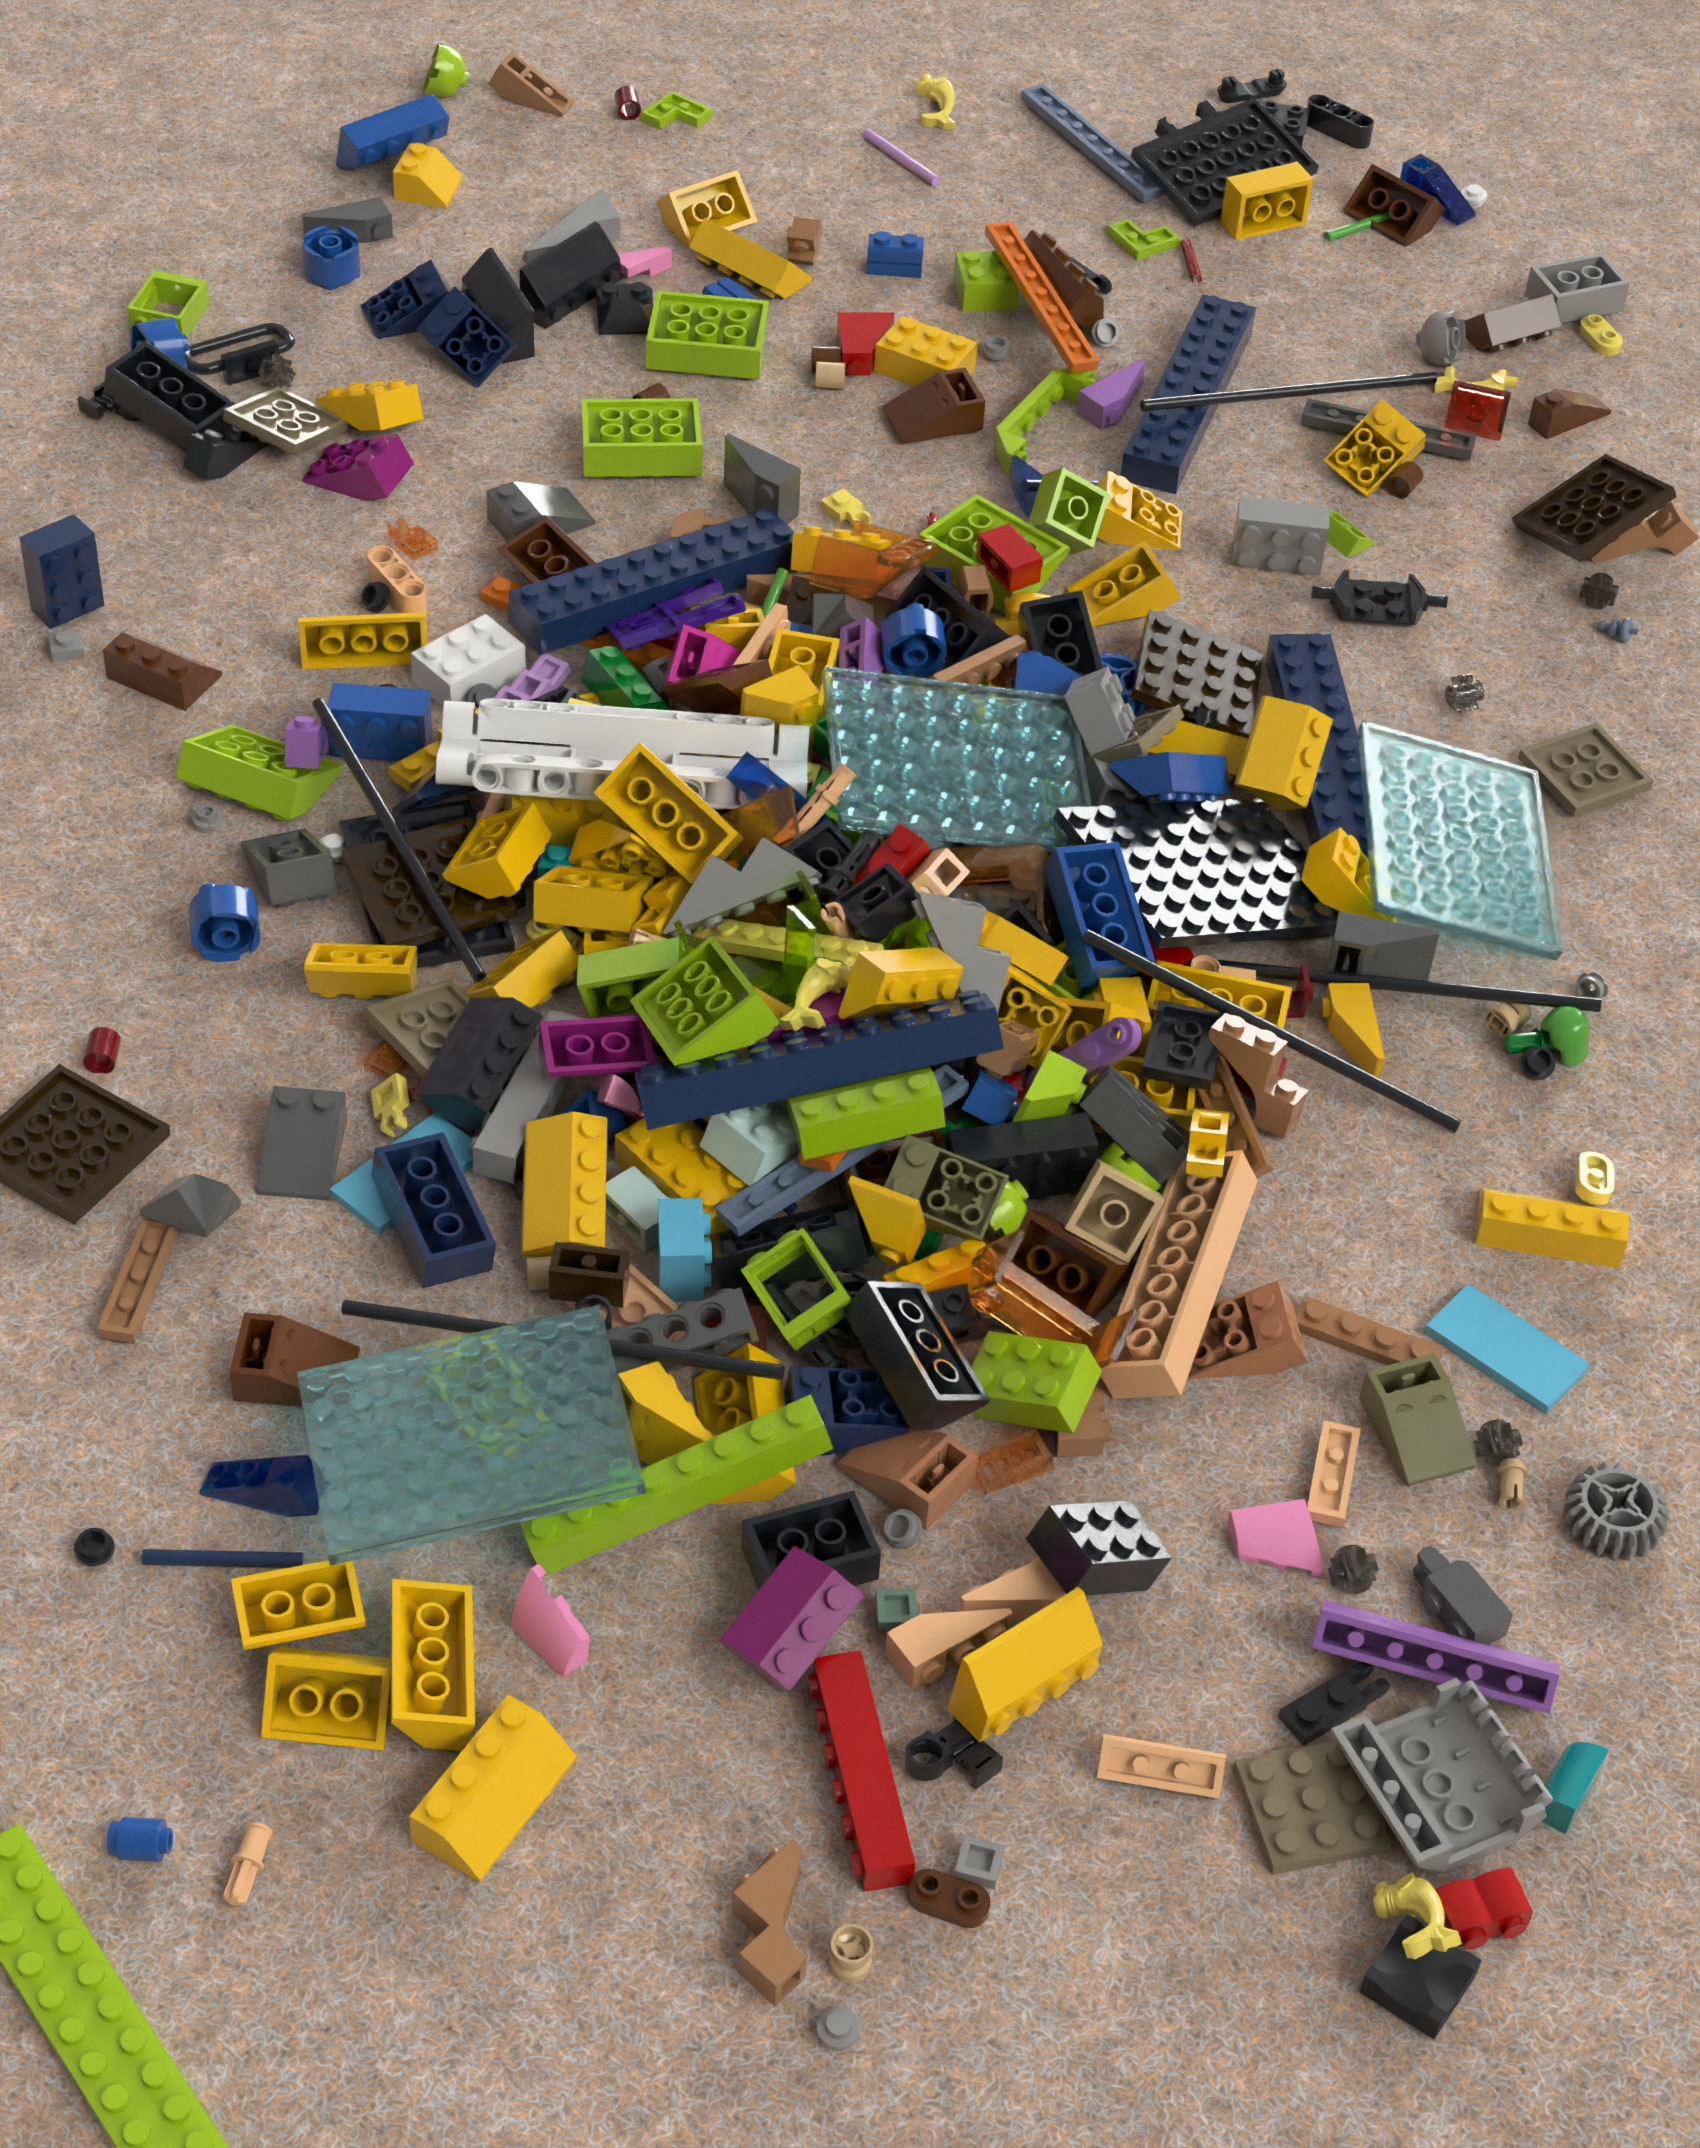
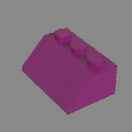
M640 1015L539 1022L538 1055L542 1077L641 1071V1066L655 1062L649 1029Z
M793 1546L718 1641L779 1692L790 1691L865 1595L836 1570L798 1547Z

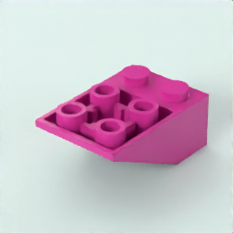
M684 624L675 638L662 686L710 669L731 666L742 652L714 634ZM661 687L660 695L674 699L666 694L663 687Z

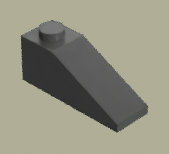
M381 197L302 213L303 237L308 231L320 226H328V230H338L337 226L348 228L357 235L358 242L362 243L393 237L392 214Z

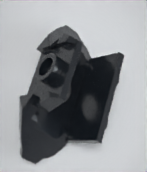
M974 1283L927 1293L957 1344L985 1338L988 1331L1014 1335L1018 1333L1019 1326L992 1308L983 1306L981 1290Z

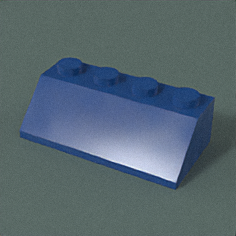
M430 94L341 126L336 166L339 169L358 168L366 164H372L382 158L394 156L406 150L409 143L423 144L434 139H440L447 135L450 116L435 96Z
M1163 752L1110 762V769L1141 795L1156 797L1157 802L1219 800L1220 796L1230 795L1226 756Z
M1119 842L1055 848L1044 867V871L1079 988L1098 986L1099 978L1129 977L1140 972L1082 942L1081 940L1087 929L1155 963Z

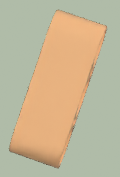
M387 546L371 548L367 553L370 582L379 581L388 586L390 591L389 603L398 613L426 612L427 614L426 586L392 548Z

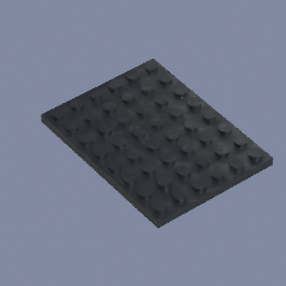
M1259 798L1101 805L1092 807L1076 806L1058 808L1053 817L1054 821L1074 846L1119 842L1147 936L1157 949L1334 935L1339 911L1322 904L1301 880L1308 853L1303 849L1302 844L1289 833L1284 823L1278 820L1271 812L1268 805Z

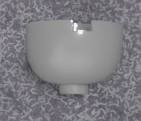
M1443 310L1433 313L1425 320L1421 331L1417 332V346L1421 348L1422 354L1428 362L1445 367L1451 365L1457 367L1462 359L1456 358L1459 351H1465L1466 330L1464 319H1458L1457 317L1461 313L1459 310Z

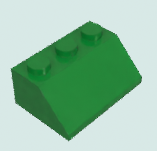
M604 646L588 650L581 681L591 693L593 692L598 697V702L602 706L673 711L637 667L616 646Z

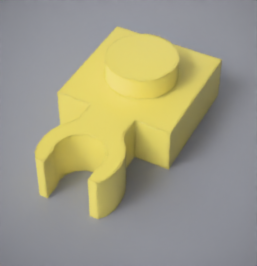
M841 489L821 499L820 508L839 523L848 520L851 527L858 531L861 530V521L867 525L871 523L870 513L862 510L863 503L845 489Z
M395 1073L371 1090L374 1118L381 1121V1131L392 1138L395 1137V1125L404 1130L407 1128V1119L403 1116L402 1111L410 1105L406 1078Z

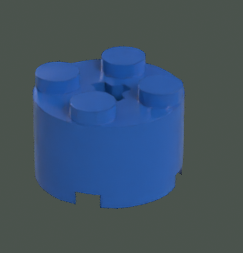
M320 226L308 231L303 237L302 252L305 276L310 281L322 285L326 290L337 289L339 285L347 284L360 277L358 238L353 231L345 227L337 226L338 230H328V226Z
M173 317L140 322L131 327V350L147 341L188 370L185 361V351L189 350V342L185 334H180Z
M912 603L907 608L893 613L882 621L880 633L885 667L892 675L900 679H905V676H915L916 680H923L933 676L943 668L947 647L943 623L938 615L928 609H924V606L921 604Z
M212 883L204 884L199 888L198 894L194 896L189 905L190 937L194 949L196 947L201 951V956L214 962L240 960L241 954L247 951L251 954L255 951L260 942L258 905L252 890L248 887L226 884L215 885Z

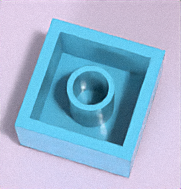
M702 1198L658 1199L657 1252L659 1289L674 1302L704 1300V1287H711V1265L705 1264H712V1243L709 1240V1236H704L710 1235V1213H703Z

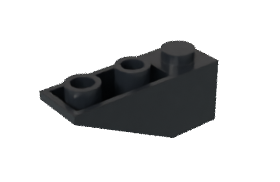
M224 429L223 432L205 430L204 433L191 434L182 468L203 479L223 478L270 443L262 442L257 436L246 431Z

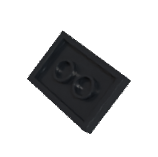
M1159 1000L1140 1077L1210 1091L1220 1051L1210 1041L1209 1031L1211 1026L1224 1014Z

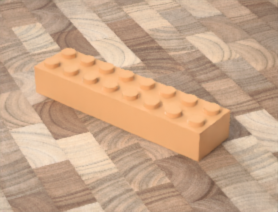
M1242 1150L1225 1152L1222 1177L1200 1178L1193 1174H1186L1187 1157L1170 1174L1162 1195L1165 1201L1150 1226L1098 1363L1102 1370L1100 1376L1113 1399L1181 1396L1258 1181Z

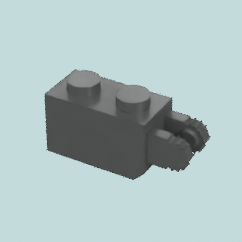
M1422 1547L1417 1555L1418 1563L1414 1566L1413 1576H1415V1579H1418V1583L1423 1588L1421 1598L1425 1609L1431 1615L1438 1617L1446 1627L1447 1634L1487 1645L1506 1636L1513 1613L1469 1562L1457 1560L1450 1564L1436 1547Z

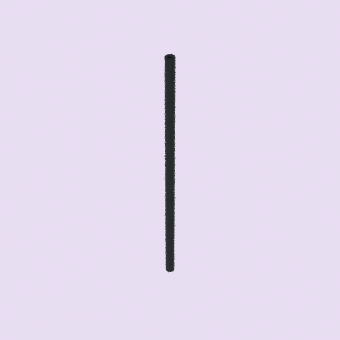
M1436 372L1145 399L1140 401V410L1145 412L1436 383L1438 375Z
M323 698L315 699L312 706L475 982L482 981L486 977L485 971Z
M1089 929L1086 930L1081 940L1223 1014L1227 1013L1241 1017L1246 1023L1261 1030L1273 1032L1277 1037L1288 1042L1287 1047L1454 1133L1461 1123L1460 1119Z
M1217 959L1221 966L1256 970V977L1298 981L1300 968ZM1308 969L1309 981L1313 983H1369L1370 989L1553 1008L1572 1006L1582 1011L1601 1012L1602 999Z
M344 1300L341 1307L343 1315L476 1335L487 1333L489 1337L659 1361L775 1380H783L785 1366L780 1364L352 1300Z

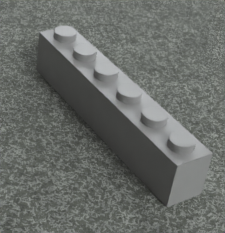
M550 1010L544 1021L583 1018ZM539 1024L535 1029L531 1045L527 1044L522 1052L519 1066H514L510 1073L506 1089H501L498 1094L493 1112H488L484 1118L482 1132L479 1137L474 1136L471 1141L469 1156L473 1157V1173L514 1184L517 1173L519 1175L524 1166L525 1124L530 1121L550 1117L572 1076L542 1077L538 1055Z

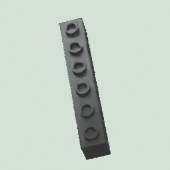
M741 1287L737 1289H722L711 1298L699 1302H685L679 1305L676 1310L665 1314H650L639 1323L627 1327L616 1326L607 1330L604 1335L599 1336V1338L640 1344L646 1343L653 1346L721 1355L739 1349L747 1343L753 1344L760 1341ZM711 1319H721L718 1326L714 1328L705 1327L706 1323ZM677 1331L685 1332L681 1339L677 1341L669 1340L673 1333ZM564 1348L555 1352H541L535 1355L532 1360L524 1362L535 1402L544 1415H549L614 1392L619 1373L656 1361ZM605 1356L613 1357L609 1364L605 1366L597 1365L601 1358ZM659 1362L666 1373L687 1367ZM571 1368L577 1369L572 1377L567 1379L561 1378L566 1370Z

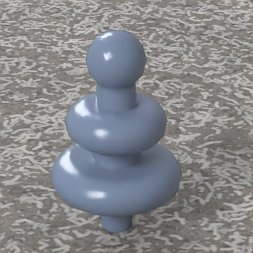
M1629 617L1624 618L1622 623L1619 619H1613L1611 624H1608L1606 621H1600L1597 624V629L1600 632L1609 631L1612 638H1616L1619 635L1623 643L1629 641L1631 634H1638V629L1633 628V621Z

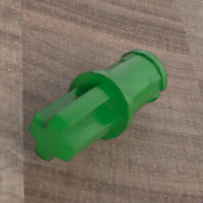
M1534 1028L1531 1033L1509 1034L1503 1038L1504 1051L1507 1054L1524 1053L1527 1049L1535 1046H1542L1550 1051L1558 1050L1552 1046L1549 1032L1542 1031L1540 1028Z

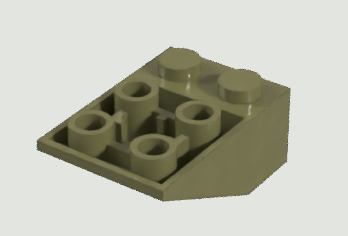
M907 1134L884 1188L919 1200L927 1230L982 1242L1009 1176Z
M1434 1353L1366 1371L1359 1400L1407 1486L1477 1467L1451 1382Z

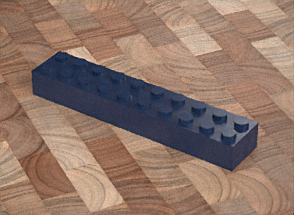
M1202 294L1151 399L1225 392L1251 338L1256 307L1249 306L1243 302L1220 299L1214 295ZM1219 404L1145 411L1123 453L1120 476L1125 477L1132 484L1176 495Z
M769 508L761 509L745 516L733 518L720 524L708 526L692 533L683 534L667 541L658 542L642 549L633 550L614 558L605 559L589 566L580 567L576 570L511 590L508 595V623L542 655L608 633L606 625L638 610L644 612L654 608V603L662 599L667 601L682 595L681 590L692 585L695 589L708 585L707 578L714 576L721 582L723 594L746 587L747 575L776 574L778 568H783L788 572L795 571L791 570L793 533L795 532Z
M1331 633L1270 635L1265 665L1273 697L1311 706L1333 719L1307 807L1301 809L1310 846L1341 827L1347 835H1352L1357 840L1363 854L1368 859H1372L1377 863L1383 876L1389 848Z
M971 990L960 993L958 995L959 999L946 1002L944 998L931 999L923 1003L924 1007L911 1010L909 1006H900L888 1010L889 1015L874 1018V1014L860 1015L853 1018V1023L839 1026L838 1022L825 1023L826 1026L820 1027L818 1031L805 1034L803 1030L790 1031L782 1035L783 1039L770 1042L768 1038L759 1039L748 1047L677 1066L674 1064L663 1066L662 1062L645 1064L641 1066V1071L634 1072L647 1130L1002 1050L1004 1045L996 1007L986 993L980 994L979 990Z

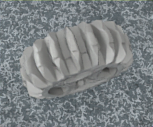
M1604 1462L1598 1466V1469L1589 1465L1584 1474L1578 1473L1567 1488L1566 1499L1563 1504V1513L1566 1515L1565 1526L1573 1528L1572 1538H1584V1549L1593 1545L1597 1547L1598 1556L1607 1551L1610 1552L1614 1561L1622 1553L1630 1561L1635 1553L1643 1557L1649 1549L1654 1550L1659 1544L1661 1537L1665 1535L1670 1510L1666 1507L1667 1496L1659 1494V1484L1648 1483V1474L1643 1476L1635 1474L1634 1466L1627 1471L1621 1468L1619 1462L1613 1468H1609Z

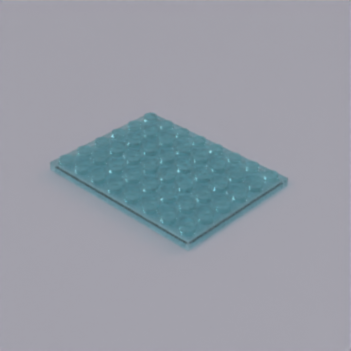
M824 667L821 676L832 772L842 762L858 776L838 797L839 802L836 807L839 829L862 832L870 829L876 833L891 834L900 823L921 838L1048 852H1053L1058 847L1074 846L1054 821L1053 817L1058 808L1092 807L1080 732L1066 702V695Z
M1362 721L1358 728V741L1373 911L1557 961L1563 953L1538 771Z
M600 1305L297 1372L330 1565L646 1493Z

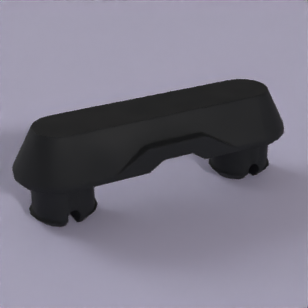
M1273 69L1269 71L1268 77L1254 79L1249 83L1238 82L1233 76L1224 77L1222 84L1217 88V92L1224 103L1247 101L1254 97L1260 99L1278 96L1287 86L1284 80L1285 73L1281 69Z

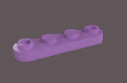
M1116 1017L1063 1050L1059 1055L1087 1069L1081 1083H1084L1102 1072L1109 1064L1113 1065L1137 1049L1142 1035L1140 1026L1133 1019ZM1120 1030V1036L1117 1039V1033ZM1040 1066L1032 1070L1029 1074L1026 1081L1027 1090L1030 1084L1032 1083Z

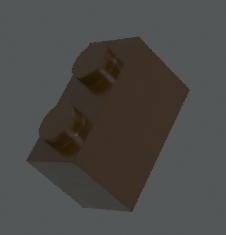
M555 1242L549 1266V1299L577 1302L585 1294L598 1293L604 1296L612 1307H624L629 1283V1251ZM596 1299V1305L605 1306L604 1301Z

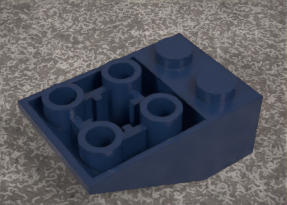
M430 259L424 264L417 266L403 278L394 281L377 295L370 297L361 307L378 339L419 332L416 330L417 327L451 291V288Z
M455 286L416 329L476 387H480L517 346L480 308Z
M790 1366L784 1389L785 1405L811 1395L833 1446L832 1450L821 1454L822 1456H828L910 1433L909 1425L904 1421L900 1409L891 1394L886 1390L885 1384L877 1370Z

